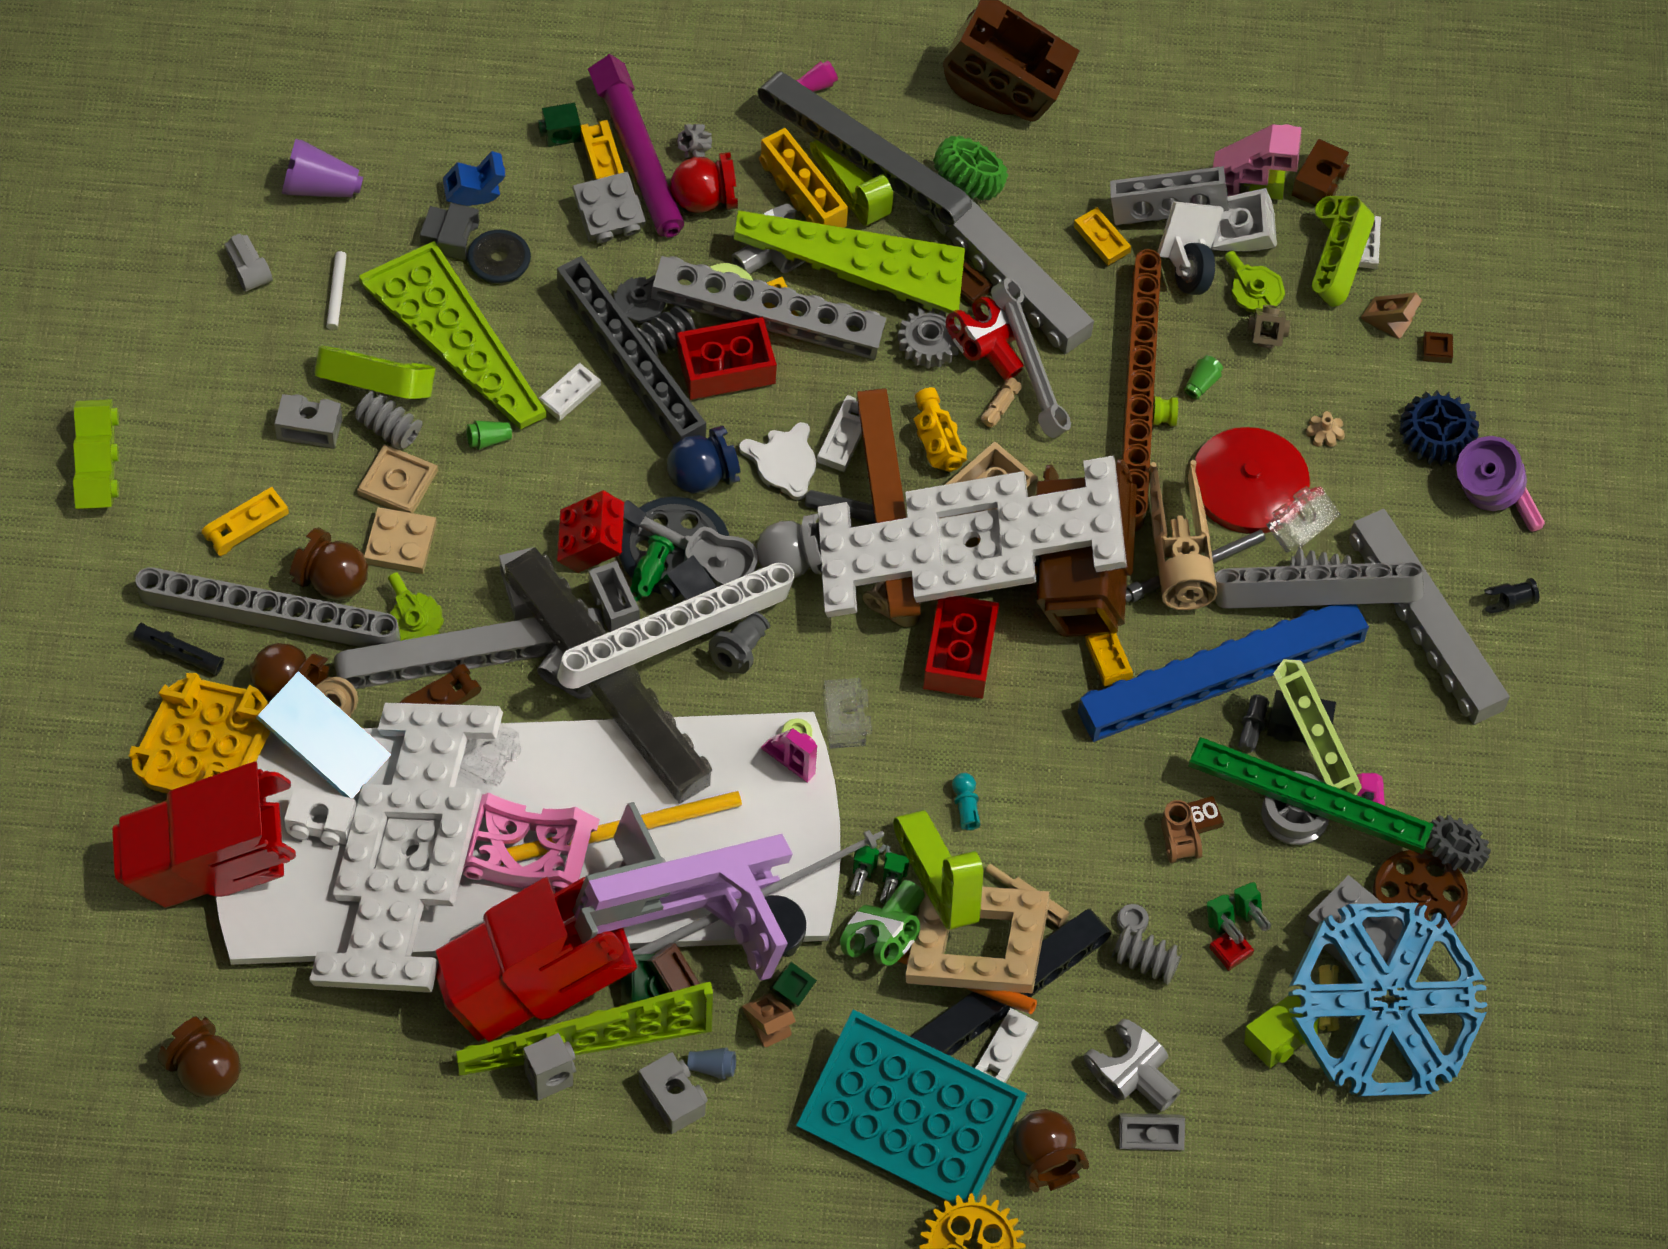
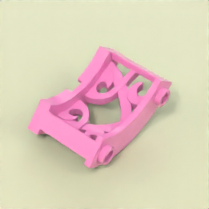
M491 793L483 794L463 874L470 879H485L523 889L544 877H548L551 888L556 893L579 880L591 832L597 831L600 819L577 807L566 809L543 808L541 814L526 812V805L502 799ZM482 817L486 818L488 832L479 831ZM506 826L517 827V830L509 834ZM529 830L536 831L540 844L549 852L537 861L522 867L513 859L504 844L516 843L523 839ZM548 833L556 834L552 837L553 842L546 839ZM476 840L492 843V845H483L479 848L480 854H488L490 856L489 860L484 861L472 856ZM561 854L568 855L566 864H564L562 857H560ZM558 866L564 867V872L561 871V870H556V871H554V870H555Z

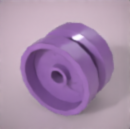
M1495 436L1477 438L1467 444L1459 454L1456 464L1459 482L1469 501L1478 508L1488 511L1503 510L1515 504L1523 495L1527 484L1526 469L1517 449L1506 439Z

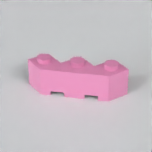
M1272 124L1216 151L1213 168L1224 166L1228 196L1240 194L1241 183L1268 186L1270 169L1297 172L1302 127L1289 124Z

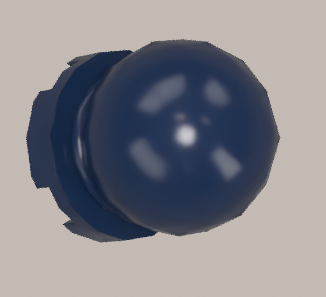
M720 425L711 428L708 438L700 435L687 436L674 444L667 457V472L672 483L681 491L692 494L706 493L715 488L721 479L727 485L740 482L739 476L736 475L741 473L734 445L727 446L723 436L727 435L728 432L724 426Z

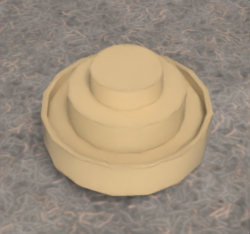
M337 676L328 677L316 686L349 717L357 708V691L346 679Z

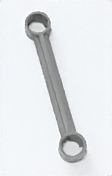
M1007 277L992 287V297L995 303L1005 311L1042 410L1038 415L1040 427L1046 435L1056 438L1071 428V420L1067 412L1056 402L1020 304L1024 300L1023 291L1014 279Z

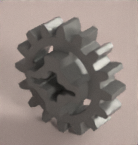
M1439 815L1436 820L1433 819L1431 821L1434 825L1426 847L1434 849L1433 856L1438 857L1442 864L1450 863L1453 870L1461 868L1464 873H1468L1469 869L1477 872L1479 868H1483L1489 858L1488 855L1491 849L1487 847L1489 844L1488 840L1480 838L1483 834L1481 831H1477L1471 823L1468 825L1463 824L1462 818L1454 820L1451 815H1447L1445 819Z

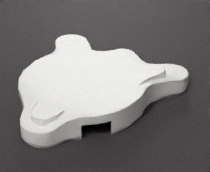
M797 423L789 432L772 430L768 433L769 442L767 444L751 439H745L740 443V453L756 464L761 480L768 487L772 485L781 488V492L789 495L794 500H801L806 497L810 479L816 471V458L807 442L810 434L808 424Z

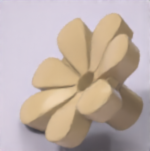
M1328 411L1323 413L1322 418L1313 416L1309 422L1311 425L1306 430L1308 436L1315 435L1313 444L1318 447L1322 446L1324 441H1326L1329 447H1333L1336 445V439L1343 440L1345 437L1344 430L1341 429L1343 421L1340 418L1333 419L1331 412Z

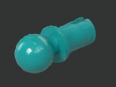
M959 773L952 780V788L958 795L954 798V803L958 806L960 826L963 830H974L981 825L977 810L979 797L973 793L976 789V781L969 773Z

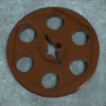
M1412 850L1402 851L1391 856L1383 863L1373 885V895L1382 903H1419L1416 909L1419 906L1426 905L1427 909L1424 917L1427 921H1430L1428 915L1436 912L1446 918L1452 928L1458 924L1468 901L1467 885L1458 868L1453 870L1448 862L1442 864L1441 860L1433 856V852L1424 850L1423 854ZM1406 863L1411 867L1412 873L1408 875L1401 874L1397 871L1396 865ZM1436 865L1442 869L1443 875L1439 877L1431 876L1427 871V867ZM1388 885L1392 886L1397 890L1398 895L1387 897L1382 893L1381 888ZM1420 889L1425 891L1421 898L1415 895ZM1454 890L1460 899L1454 902L1448 901L1444 897L1443 892Z

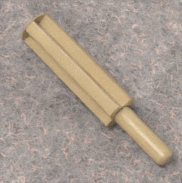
M992 864L986 867L987 873L1008 886L1009 889L1036 890L1019 877L1016 880L1012 879ZM1050 899L1046 919L1057 927H1061L1067 920L1070 912Z

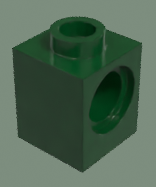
M575 102L542 108V120H538L540 137H546L548 147L581 142V123Z
M789 962L772 984L770 990L793 1007H798L817 980L793 962Z

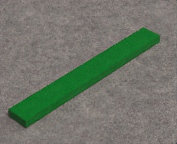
M1202 737L1199 738L1189 761L1188 767L1423 854L1434 824Z

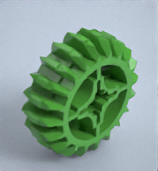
M958 135L957 137L950 136L945 138L937 148L933 159L935 163L934 168L939 171L938 175L964 191L973 199L975 197L979 200L996 198L998 193L1004 188L1006 179L1009 176L1006 172V166L1003 165L1002 159L996 157V153L988 150V147L982 146L979 141H972L969 137L965 139L963 136Z

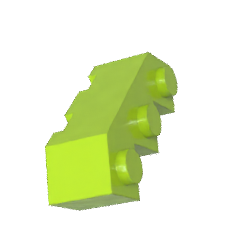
M112 399L76 401L74 405L76 438L73 443L76 471L73 478L75 509L112 507L114 498L119 497L118 480H114V462L119 461L118 443L114 444V426H119L118 408H113Z

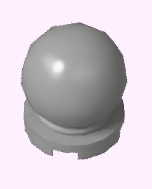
M818 514L804 516L801 525L794 521H779L768 526L760 534L757 542V555L761 566L764 568L778 562L785 563L793 569L794 578L805 574L809 568L815 574H821L822 559L819 522L816 523Z

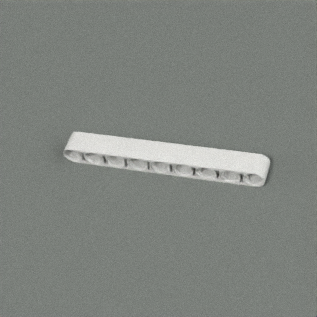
M785 563L771 564L568 649L564 652L557 674L558 681L566 688H579L782 602L789 594L794 579L793 569Z

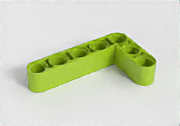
M925 810L895 817L893 826L897 840L945 928L952 930L978 923L980 920L983 866L978 853L972 851L951 856Z

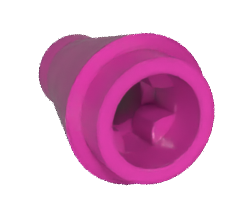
M827 60L824 63L821 61L796 81L812 92L832 87L833 83L838 81V76L832 64Z

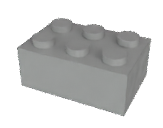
M1348 875L1308 915L1303 932L1312 939L1320 921H1323L1329 915H1332L1334 920L1340 923L1341 915L1337 909L1347 904L1382 902ZM1396 917L1366 918L1362 925L1387 963L1402 931V923ZM1324 945L1323 949L1349 969L1334 945Z

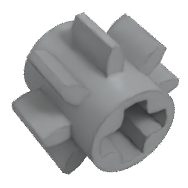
M685 124V130L678 134V149L685 151L686 158L705 157V152L712 148V134L704 131V124Z

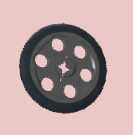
M664 497L647 502L639 507L646 513V517L652 520L657 518L665 519L668 523L667 528L683 536L692 537L701 527H710L721 535L730 536L724 521L714 510L690 498ZM692 518L698 524L695 528L687 529L681 525V522L684 519ZM625 522L622 535V553L619 555V559L625 571L633 578L639 559L645 556L646 551L639 550L636 545L640 541H648L650 536L655 534L641 527L637 529ZM674 547L673 552L668 554L664 563L668 569L662 574L661 579L684 562V549ZM656 584L652 591L662 594L659 585Z

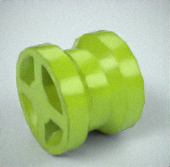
M1154 396L1152 425L1159 426L1161 423H1168L1169 426L1176 427L1178 420V397L1164 400L1160 396Z

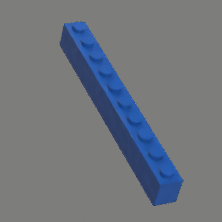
M1356 604L1328 605L1317 611L1309 610L1296 619L1290 621L1287 619L1281 620L1271 628L1263 631L1260 629L1254 630L1246 637L1236 641L1233 639L1227 640L1219 647L1209 651L1206 649L1200 650L1192 657L1182 661L1179 659L1173 660L1166 664L1165 667L1155 671L1151 669L1143 671L1136 678L1127 681H1116L1110 687L1100 691L1091 690L1080 698L1078 714L1092 741L1095 742L1273 676V673L1283 659L1301 660L1305 664L1364 642L1369 626Z

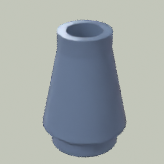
M727 1047L697 1052L690 1051L687 1066L690 1071L701 1072L725 1080L726 1077L734 1076L736 1053L735 1051H728Z

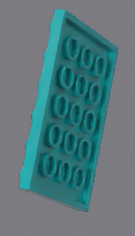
M853 1009L796 1126L956 1204L957 1195L961 1197L963 1203L968 1202L970 1193H973L976 1202L1028 1094Z

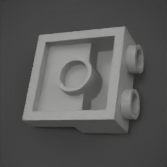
M628 171L573 185L572 190L589 242L596 240L597 243H604L612 240L614 235L622 233L625 236L639 233L641 228L644 227L646 221L638 195H635Z

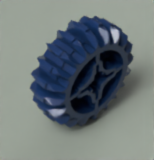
M1436 390L1433 396L1427 392L1421 398L1415 396L1412 403H1408L1405 406L1404 413L1400 418L1399 432L1400 435H1403L1402 444L1409 445V453L1417 452L1418 460L1423 457L1428 458L1429 465L1433 460H1438L1440 466L1445 463V460L1453 465L1467 444L1478 438L1479 421L1475 420L1476 412L1469 411V403L1461 404L1460 396L1455 399L1451 398L1450 392H1447L1445 396H1441L1438 390Z

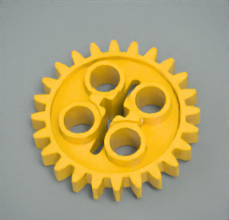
M970 1193L966 1203H963L961 1197L957 1195L955 1206H952L946 1200L944 1201V1213L937 1209L933 1210L937 1220L935 1222L926 1219L925 1225L931 1232H921L920 1237L928 1241V1243L920 1245L919 1249H968L963 1245L970 1244L975 1221L978 1219L982 1222L977 1239L978 1248L1025 1249L1026 1244L1017 1242V1239L1024 1235V1231L1013 1230L1019 1220L1018 1218L1007 1219L1010 1208L1000 1212L997 1210L999 1200H995L989 1206L987 1205L986 1195H983L978 1203L975 1202L973 1193ZM957 1220H963L969 1225L970 1229L964 1235H957L952 1231L951 1225ZM989 1228H995L1001 1233L1002 1237L996 1243H989L983 1237L984 1231Z

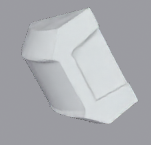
M1266 188L1228 196L1229 211H1223L1211 249L1220 251H1254L1275 248L1277 245L1275 213L1272 200Z

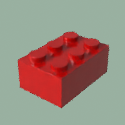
M763 317L677 332V352L690 400L776 384L777 364Z
M961 596L938 599L923 689L983 699L999 603Z

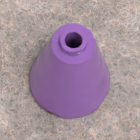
M295 139L282 193L297 196L352 198L354 192L360 193L363 177L358 176L359 169L303 140Z

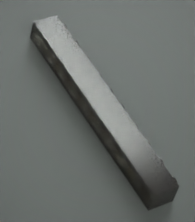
M536 547L505 564V580L563 654L568 649L606 634L600 622L597 620L593 621L588 615L589 612L585 603L580 598L576 599L573 596L567 580L563 576L559 578L555 573L554 566L549 557L545 554L542 556ZM633 665L587 684L679 804L710 786L712 772L710 763L704 756L700 757L696 753L690 737L686 733L681 734L676 727V721L668 710L663 711L658 704L659 701L656 694L651 688H645L638 671Z

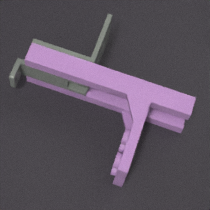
M627 803L614 834V841L627 866L587 875L572 910L576 918L574 927L582 944L594 938L597 934L704 907L734 929L735 938L739 944H742L747 954L748 964L752 970H755L759 980L771 978L788 943L760 889L780 880L778 875H772L771 868L789 863L793 855L783 834L663 862L635 803Z

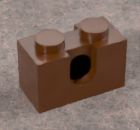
M1318 139L1295 178L1291 196L1314 206L1324 197L1335 196L1339 187L1336 182L1339 179L1344 180L1350 168V165L1347 164L1349 152Z

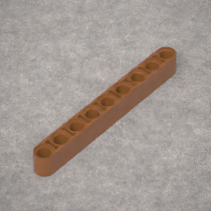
M887 389L857 391L858 410L875 523L907 518ZM912 577L884 581L890 619L921 614L920 602L917 603L914 598Z

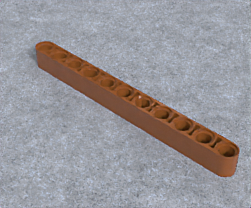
M1144 249L1136 255L1132 276L1122 459L1129 468L1132 483L1136 484L1137 488H1139L1137 489L1135 532L1144 525L1149 491L1161 257L1156 251L1151 249Z

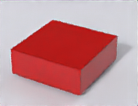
M1227 932L1211 942L1209 946L1228 971L1254 953V949L1245 938L1241 943L1239 941V944H1236Z

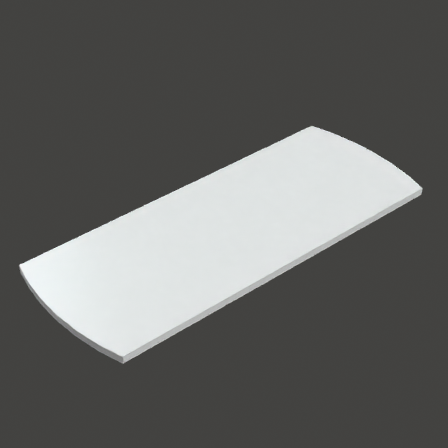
M814 712L500 723L497 739H467L455 787L478 788L482 795L491 793L502 799L526 805L525 811L541 814L543 808L566 809L577 807L600 819L599 825L621 820L627 803L631 802L635 803L640 815L739 791L742 806L648 829L660 856L668 862L783 834L793 855L789 863L774 866L770 870L773 876L778 875L781 880L840 851V817L836 785L827 747ZM795 718L803 719L811 725L812 739L817 745L816 772L808 783L761 749L769 738L782 733V728L787 721ZM362 728L391 754L366 784L392 785L404 736H382L378 728ZM270 732L257 758V766L263 772H278L291 781V788L265 798L266 802L279 803L282 843L296 851V858L284 864V876L231 895L216 896L220 926L231 965L315 961L317 952L346 953L360 902L337 901L333 896L346 845L330 846L323 843L320 837L310 835L305 840L297 839L286 833L284 822L294 786L339 796L343 795L277 736ZM361 789L353 797L356 800V807L359 800ZM320 817L313 822L322 823L326 821V818ZM482 817L479 831L488 832L485 817ZM507 825L506 829L509 834L516 832L517 827ZM529 830L527 835L520 841L504 845L506 848L537 841L538 837L536 831ZM548 833L546 838L553 837L556 834ZM614 838L588 844L579 879L587 875L620 868L623 857ZM476 840L472 856L484 861L489 860L490 856L488 854H480L479 848L483 845H492V843ZM419 845L409 847L405 855H412L418 850ZM561 854L560 857H562L564 864H566L568 855ZM544 855L518 861L517 863L523 867L537 861ZM841 858L767 895L787 897L801 907L806 918V935L803 942L829 941L837 903ZM558 866L554 871L561 870L564 872V867ZM462 872L454 906L430 905L429 911L423 910L411 956H437L436 949L484 923L483 916L488 909L520 892L523 888L503 885L485 879H470L464 876V872ZM703 907L624 927V931L630 948H641L711 914V912ZM721 919L674 942L678 947L739 944L735 938L734 929Z

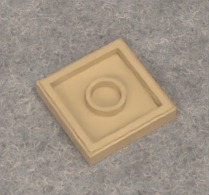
M384 444L357 489L358 496L393 510L414 513L437 474L438 466Z

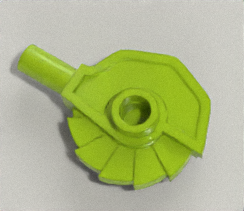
M1229 251L1224 258L1235 271L1231 293L1237 305L1245 308L1248 312H1255L1256 308H1263V305L1278 306L1285 297L1281 276L1264 266L1252 267L1248 264L1244 265L1234 251Z
M398 572L391 574L388 580L397 595L395 597L397 604L390 614L398 622L401 636L400 641L440 634L439 630L444 622L441 605H438L432 596L428 597L418 592L417 595L413 594L406 588Z

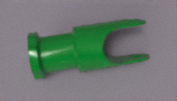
M650 536L648 540L649 547L645 556L639 559L634 570L630 590L632 594L633 592L636 594V597H634L636 602L640 601L642 596H649L653 587L662 577L665 570V560L668 554H671L674 550L673 543L665 537Z

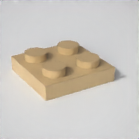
M378 507L364 555L367 564L423 574L437 524L436 517Z

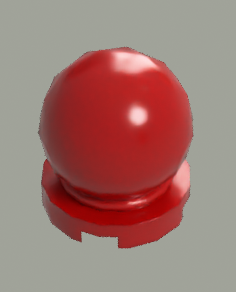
M731 152L719 153V160L716 162L707 157H693L683 161L675 169L671 177L670 189L675 201L682 208L695 213H705L714 210L720 202L722 204L725 203L726 210L738 209V198H735L734 193L736 179Z

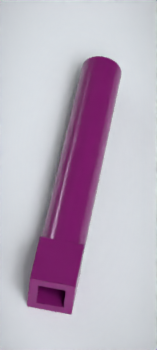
M608 54L588 68L589 74L598 96L602 97L606 102L658 235L667 238L674 237L684 227V221L632 94L635 88L626 65L613 55Z

